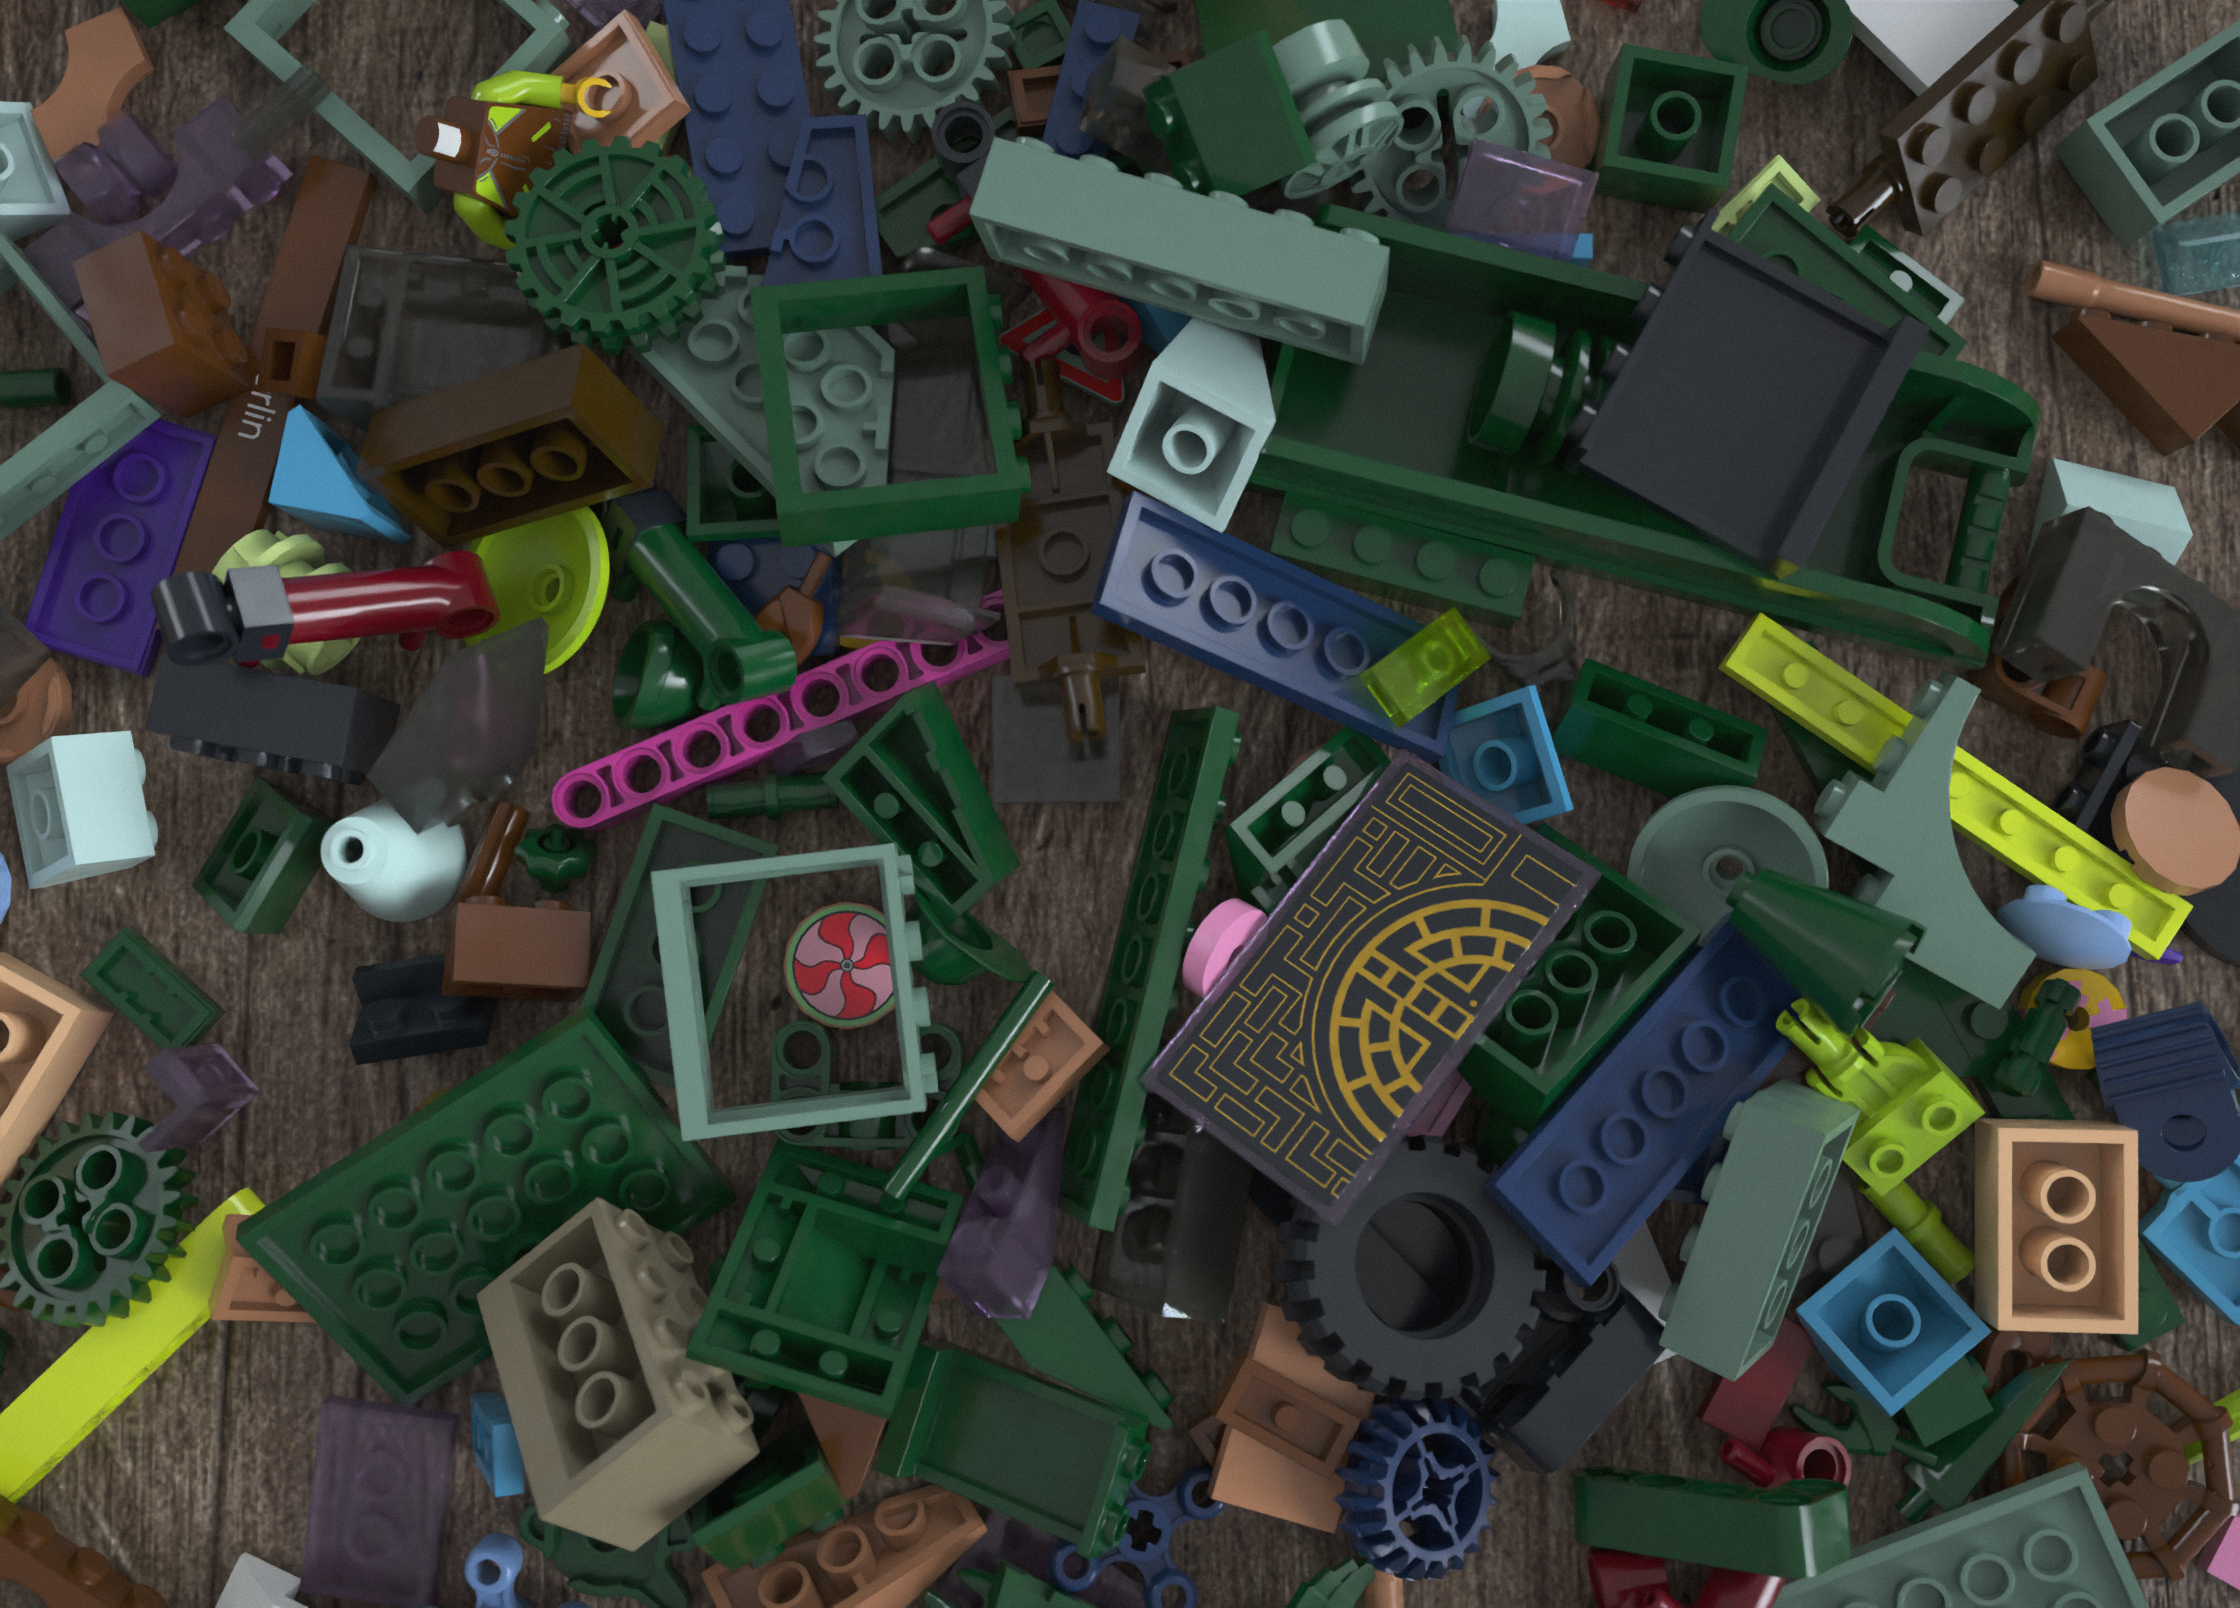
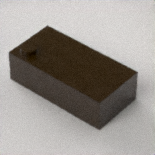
M580 343L373 412L356 474L441 547L448 548L652 487L664 425L585 343Z

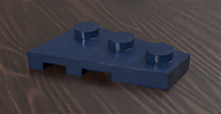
M866 114L802 118L785 185V197L777 228H774L769 248L770 256L763 283L761 282L760 287L882 275Z

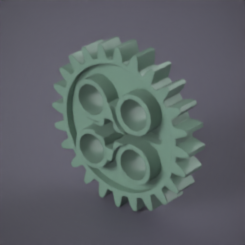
M834 0L837 4L836 10L818 12L819 19L830 30L829 32L814 36L815 44L823 54H826L815 61L825 78H828L824 83L825 89L835 101L839 100L837 105L845 115L866 114L868 133H871L879 125V130L888 141L895 139L902 126L904 133L910 141L918 143L922 126H929L931 129L936 115L945 106L957 101H970L982 106L986 110L979 96L982 90L985 89L1000 93L1002 90L993 71L1012 68V62L1008 55L1001 49L1016 44V38L1011 28L1005 25L1014 19V15L1007 1ZM956 1L955 6L948 13L936 15V12L942 5L947 2ZM890 5H896L889 15L877 19L882 9ZM947 61H954V65L947 73L941 76H933L934 71L939 65ZM894 64L889 74L883 78L874 79L875 74L884 65Z
M1461 35L1454 51L1447 53L1440 37L1434 36L1431 43V53L1423 58L1412 43L1407 45L1409 64L1402 68L1389 58L1383 60L1388 77L1383 84L1388 91L1386 101H1391L1400 113L1411 107H1421L1428 111V115L1425 121L1418 127L1412 129L1402 128L1400 134L1387 149L1349 178L1353 193L1367 192L1361 200L1363 211L1371 214L1382 209L1380 214L1382 217L1442 232H1463L1464 229L1472 228L1473 232H1486L1484 222L1490 218H1493L1503 227L1508 226L1509 222L1504 208L1510 203L1516 207L1526 209L1529 204L1521 189L1522 186H1541L1543 183L1539 171L1532 164L1551 160L1548 147L1537 142L1552 135L1553 129L1548 119L1536 118L1548 106L1543 94L1529 95L1536 86V81L1531 72L1528 71L1514 77L1519 64L1512 53H1509L1497 64H1494L1496 50L1493 43L1488 40L1481 46L1476 55H1472L1466 35ZM1441 89L1448 90V117L1455 137L1451 143V151L1456 173L1457 193L1453 197H1448L1445 194L1446 172L1439 150L1442 147L1443 140L1438 115L1437 92ZM1486 96L1492 99L1488 111L1482 116L1466 118L1460 114L1463 105L1470 98ZM1491 159L1497 162L1493 172L1485 178L1471 179L1466 176L1469 167L1476 161ZM1428 170L1434 174L1431 182L1424 188L1412 190L1402 185L1405 178L1414 171Z

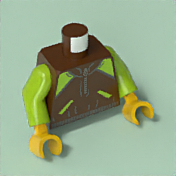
M510 70L478 83L471 94V98L451 96L446 102L443 119L428 115L420 120L415 131L414 141L416 149L422 155L436 158L433 175L436 189L453 197L455 211L479 240L506 251L516 246L504 234L506 221L518 219L519 216L511 202L516 192H530L534 185L528 175L536 167L548 171L555 166L553 154L563 148L566 149L573 112L563 110V103L575 104L576 108L583 114L595 118L610 114L611 111L590 109L584 100L585 91L591 85L612 88L606 80L597 77H584L578 80L576 84L564 83L563 76Z

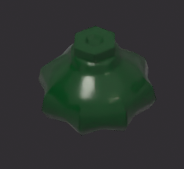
M552 824L545 828L528 829L524 839L513 850L515 859L526 868L528 875L539 880L541 890L553 894L567 890L570 881L584 877L588 866L595 861L598 854L595 844L585 838L583 830L567 829L558 824Z

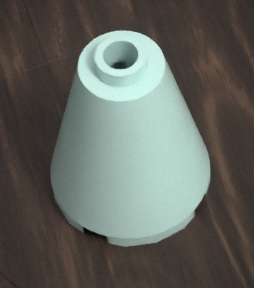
M400 795L387 797L335 823L325 834L321 845V858L325 869L348 895L371 915L393 922L414 921L438 914L455 899L469 861L466 860L464 842L466 838L461 825L447 809L425 798Z

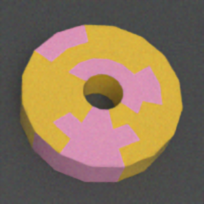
M2081 968L2052 969L2036 976L2022 991L2016 1008V1012L2022 1022L2030 1007L2038 1008L2034 999L2045 980L2060 978L2068 981L2070 985L2076 987L2081 992V1001L2075 1010L2078 1015V1023L2072 1030L2068 1027L2066 1028L2048 1064L2060 1069H2091L2096 1067L2090 1028L2127 1019V1008L2118 989L2103 975Z

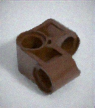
M2020 574L2006 586L1999 597L2000 603L1985 666L1980 670H1968L1969 682L1981 689L1979 695L1982 698L1990 700L2025 718L2039 730L2060 738L2079 739L2083 735L2107 684V676L2095 666L2059 652L2078 621L2081 612L2080 603ZM2003 656L2011 660L2016 667L2017 676L2015 681L2008 678L2002 670L2001 661Z

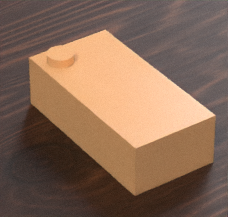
M0 952V1202L7 1192L2 1185L4 1180L15 1179L21 1169L18 1158L20 1156H29L37 1142V1138L41 1136L115 1014L111 1010L5 952Z

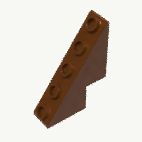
M2092 308L2072 311L2069 323L2050 336L2164 457L2194 443L2214 424L2240 449V345L2234 344L2235 339L2232 336L2221 333H2202L2193 336L2173 332V327L2170 324L2160 321H2140L2132 324L2112 320L2110 313Z

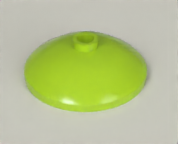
M586 506L471 541L467 551L476 553L481 557L500 611V620L493 628L475 637L464 639L471 653L490 670L516 678L537 677L565 663L591 634L601 615L608 592L610 572L609 551L603 528L594 512Z

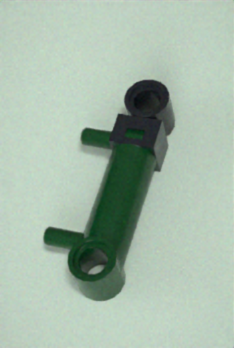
M655 477L650 488L588 506L594 512L603 528L609 551V564L616 572L611 587L612 596L620 602H631L635 599L640 583H642L702 658L704 678L695 697L696 703L702 709L715 711L720 707L721 703L730 706L783 693L791 689L797 676V659L790 641L779 630L772 628L763 630L696 546L688 541L685 534L687 514L667 490L659 491Z

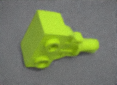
M1804 998L1796 1000L1791 1006L1799 1014V1019L1808 1028H1805L1786 1009L1777 1018L1776 1029L1783 1035H1786L1818 1066L1822 1074L1829 1081L1827 1082L1811 1067L1805 1074L1806 1083L1817 1092L1861 1110L1842 1160L1881 1197L1985 1113L1960 1078L1917 1036L1906 1046H1902L1896 1043L1877 1041L1864 1028H1857L1854 1036L1868 1052L1863 1053L1852 1040L1836 1032Z

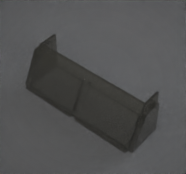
M918 245L892 274L982 265ZM983 266L987 291H998L1001 300L1003 328L1002 330H994L996 344L998 345L999 336L1009 330L1011 312L1032 293L1033 289L1031 286L1010 280L1009 274ZM969 316L872 325L871 328L895 350V376L887 485L988 474L984 439H989ZM989 525L857 540L844 551L836 625L840 628L839 637L952 646L969 635H978L1000 620L1001 613L981 608Z

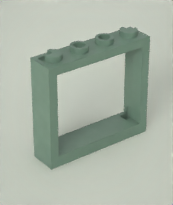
M250 0L224 27L227 33L251 58L424 213L428 214L446 195V193L436 189L433 182L436 158L419 153L410 162L277 43L316 0ZM497 0L533 34L492 77L510 70L550 74L576 52L565 32L570 25L569 22L547 0H540L537 4L532 0Z
M1 231L0 296L20 281L103 380L105 385L0 465V542L162 416L148 398L106 376L93 332L32 259Z
M897 843L651 872L682 1142L926 1111L928 1103L927 1093L938 1092V1078L934 1052L922 1054L919 1027L931 1026L927 987L914 988L911 961L923 960L919 921L906 922L903 895L915 894L911 854L899 856ZM878 865L904 1086L715 1109L690 887Z

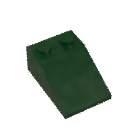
M810 1420L761 1447L758 1455L694 1504L692 1536L701 1550L733 1572L747 1563L751 1569H756L769 1563L785 1550L784 1541L806 1528L810 1534L826 1529L844 1515L842 1507L851 1502V1498L844 1499Z

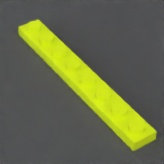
M1761 612L1751 618L1718 667L1719 670L1875 776L1878 772L1873 770V763L1880 749L1891 736L1895 735L1900 738L1913 718V715ZM1956 747L1949 789L1952 828L2035 885H2047L2060 890L2067 897L2066 902L2085 907L2091 911L2111 910L2124 915L2132 923L2128 937L2132 947L2131 950L2146 960H2159L2194 906L2176 894L2164 893L2141 880L2130 868L2132 866L2131 863L1960 747Z

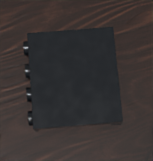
M1710 208L1694 228L1683 223L1669 244L1662 261L1670 264L1671 268L1662 285L1659 286L1651 281L1636 304L1630 319L1640 325L1629 345L1619 340L1603 364L1598 378L1607 382V385L1596 404L1586 400L1574 417L1565 436L1575 441L1564 462L1775 579L1781 580L1803 567L1931 328L1908 315H1905L1891 327L1885 325L1712 230L1711 228L1720 212Z

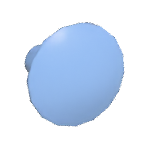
M2039 884L2030 885L2026 888L2023 899H2015L1998 909L1995 920L2002 927L2023 940L2037 954L2036 957L2057 965L2089 970L2114 968L2127 961L2132 949L2128 941L2132 923L2127 917L2111 910L2091 911L2085 907L2066 902L2067 897L2065 894L2054 887Z

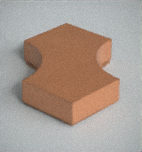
M122 6L64 30L68 43V64L65 75L56 91L41 105L30 110L53 165L63 173H67L121 149L122 143L118 129V120L122 104L130 90L138 82L153 73L154 67L131 15Z

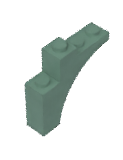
M1943 669L1937 680L1927 679L1916 692L1909 706V713L1914 716L1901 737L1891 736L1880 749L1873 763V770L1878 772L1873 781L1871 782L1851 770L1847 771L1841 782L1833 779L1825 787L1815 805L1814 813L1819 815L1814 825L1824 837L1879 866L1874 876L1867 873L1861 878L1850 896L1851 898L1910 918L1928 928L1915 954L1907 952L1904 957L1992 1006L2001 1009L2037 954L2023 940L2009 933L1988 912L1973 890L1957 852L1950 819L1949 789L1952 763L1964 723L1981 689Z

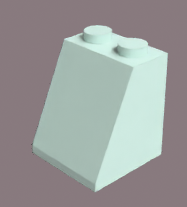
M1193 317L1152 362L1107 473L1222 533L1259 458V452L1276 422L1259 336Z

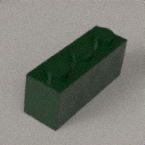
M1586 657L1560 702L1551 737L1557 753L1674 799L1683 793L1708 786L1735 785L1750 788L1758 776L1768 729Z

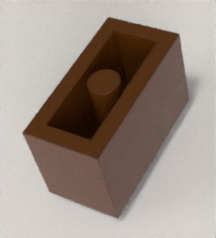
M484 895L472 896L467 898L465 903H457L446 919L442 995L575 1002L587 990L589 985L591 912L571 911V904L555 900L535 902L532 904V908L506 906L505 899Z

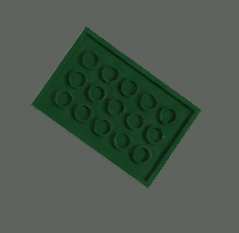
M586 1005L237 1224L235 1240L403 1410H406L493 1355L476 1294L595 1198L598 1197L623 1211L631 1209L639 1214L649 1225L665 1233L672 1231L680 1236L736 1201L734 1186L697 1140L682 1142L679 1118Z

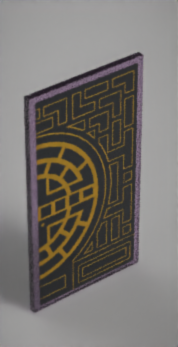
M1402 748L1141 1077L1140 1082L1145 1085L1149 1093L1158 1095L1317 1214L1323 1223L1330 1224L1336 1228L1601 878V873L1594 869L1592 865L1584 863L1421 760L1415 753Z

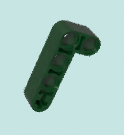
M1586 1466L1571 1471L1575 1540L1582 1544L1781 1578L1814 1577L1845 1562L1851 1557L1848 1487L1839 1481L1817 1478L1794 1479L1769 1489L1612 1466Z

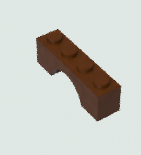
M0 1494V1578L13 1580L30 1588L45 1601L49 1608H169L166 1606L164 1598L155 1589L145 1584H133L114 1571L109 1561L100 1552L90 1547H78L57 1533L53 1523L46 1516L32 1509L23 1510Z

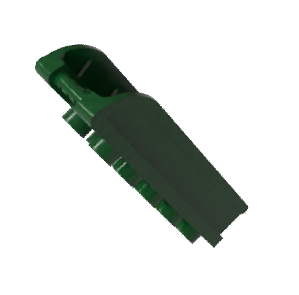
M1320 204L1317 206L1313 226L1340 233V230L1343 228L1363 230L1377 237L1380 241L1379 245L1390 247L1386 294L1363 366L1273 340L1266 365V373L1276 422L1259 452V458L1244 490L1282 500L1286 491L1534 555L1536 556L1534 563L1748 617H1753L1761 612L1780 625L1943 666L1967 670H1980L1985 666L2000 603V598L1986 595V589L2009 487H2020L2027 480L2041 420V411L2037 402L2022 388L1995 373L1964 361L1918 351L1803 567L1785 578L1777 580L1611 487L1592 479L1582 471L1577 475L1561 471L1557 466V454L1553 461L1546 466L1535 463L1532 459L1534 431H1529L1519 450L1512 456L1473 446L1468 442V424L1478 380L1495 333L1510 309L1550 320L1556 324L1554 354H1559L1569 335L1577 328L1591 334V347L1601 336L1620 340L1629 345L1640 325L1631 320L1630 316L1650 283L1333 204ZM1910 465L1968 480L1944 584L1903 574L1893 566L1891 561V549Z

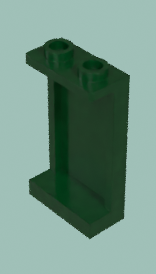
M945 1339L924 1340L918 1342L899 1402L891 1416L874 1470L895 1479L911 1475L924 1479L1078 1545L1076 1554L1091 1560L1108 1552L1110 1547H1117L1125 1533L1130 1509L1123 1505L1131 1481L1136 1482L1140 1478L1148 1461L1150 1443L1144 1441L1150 1421Z

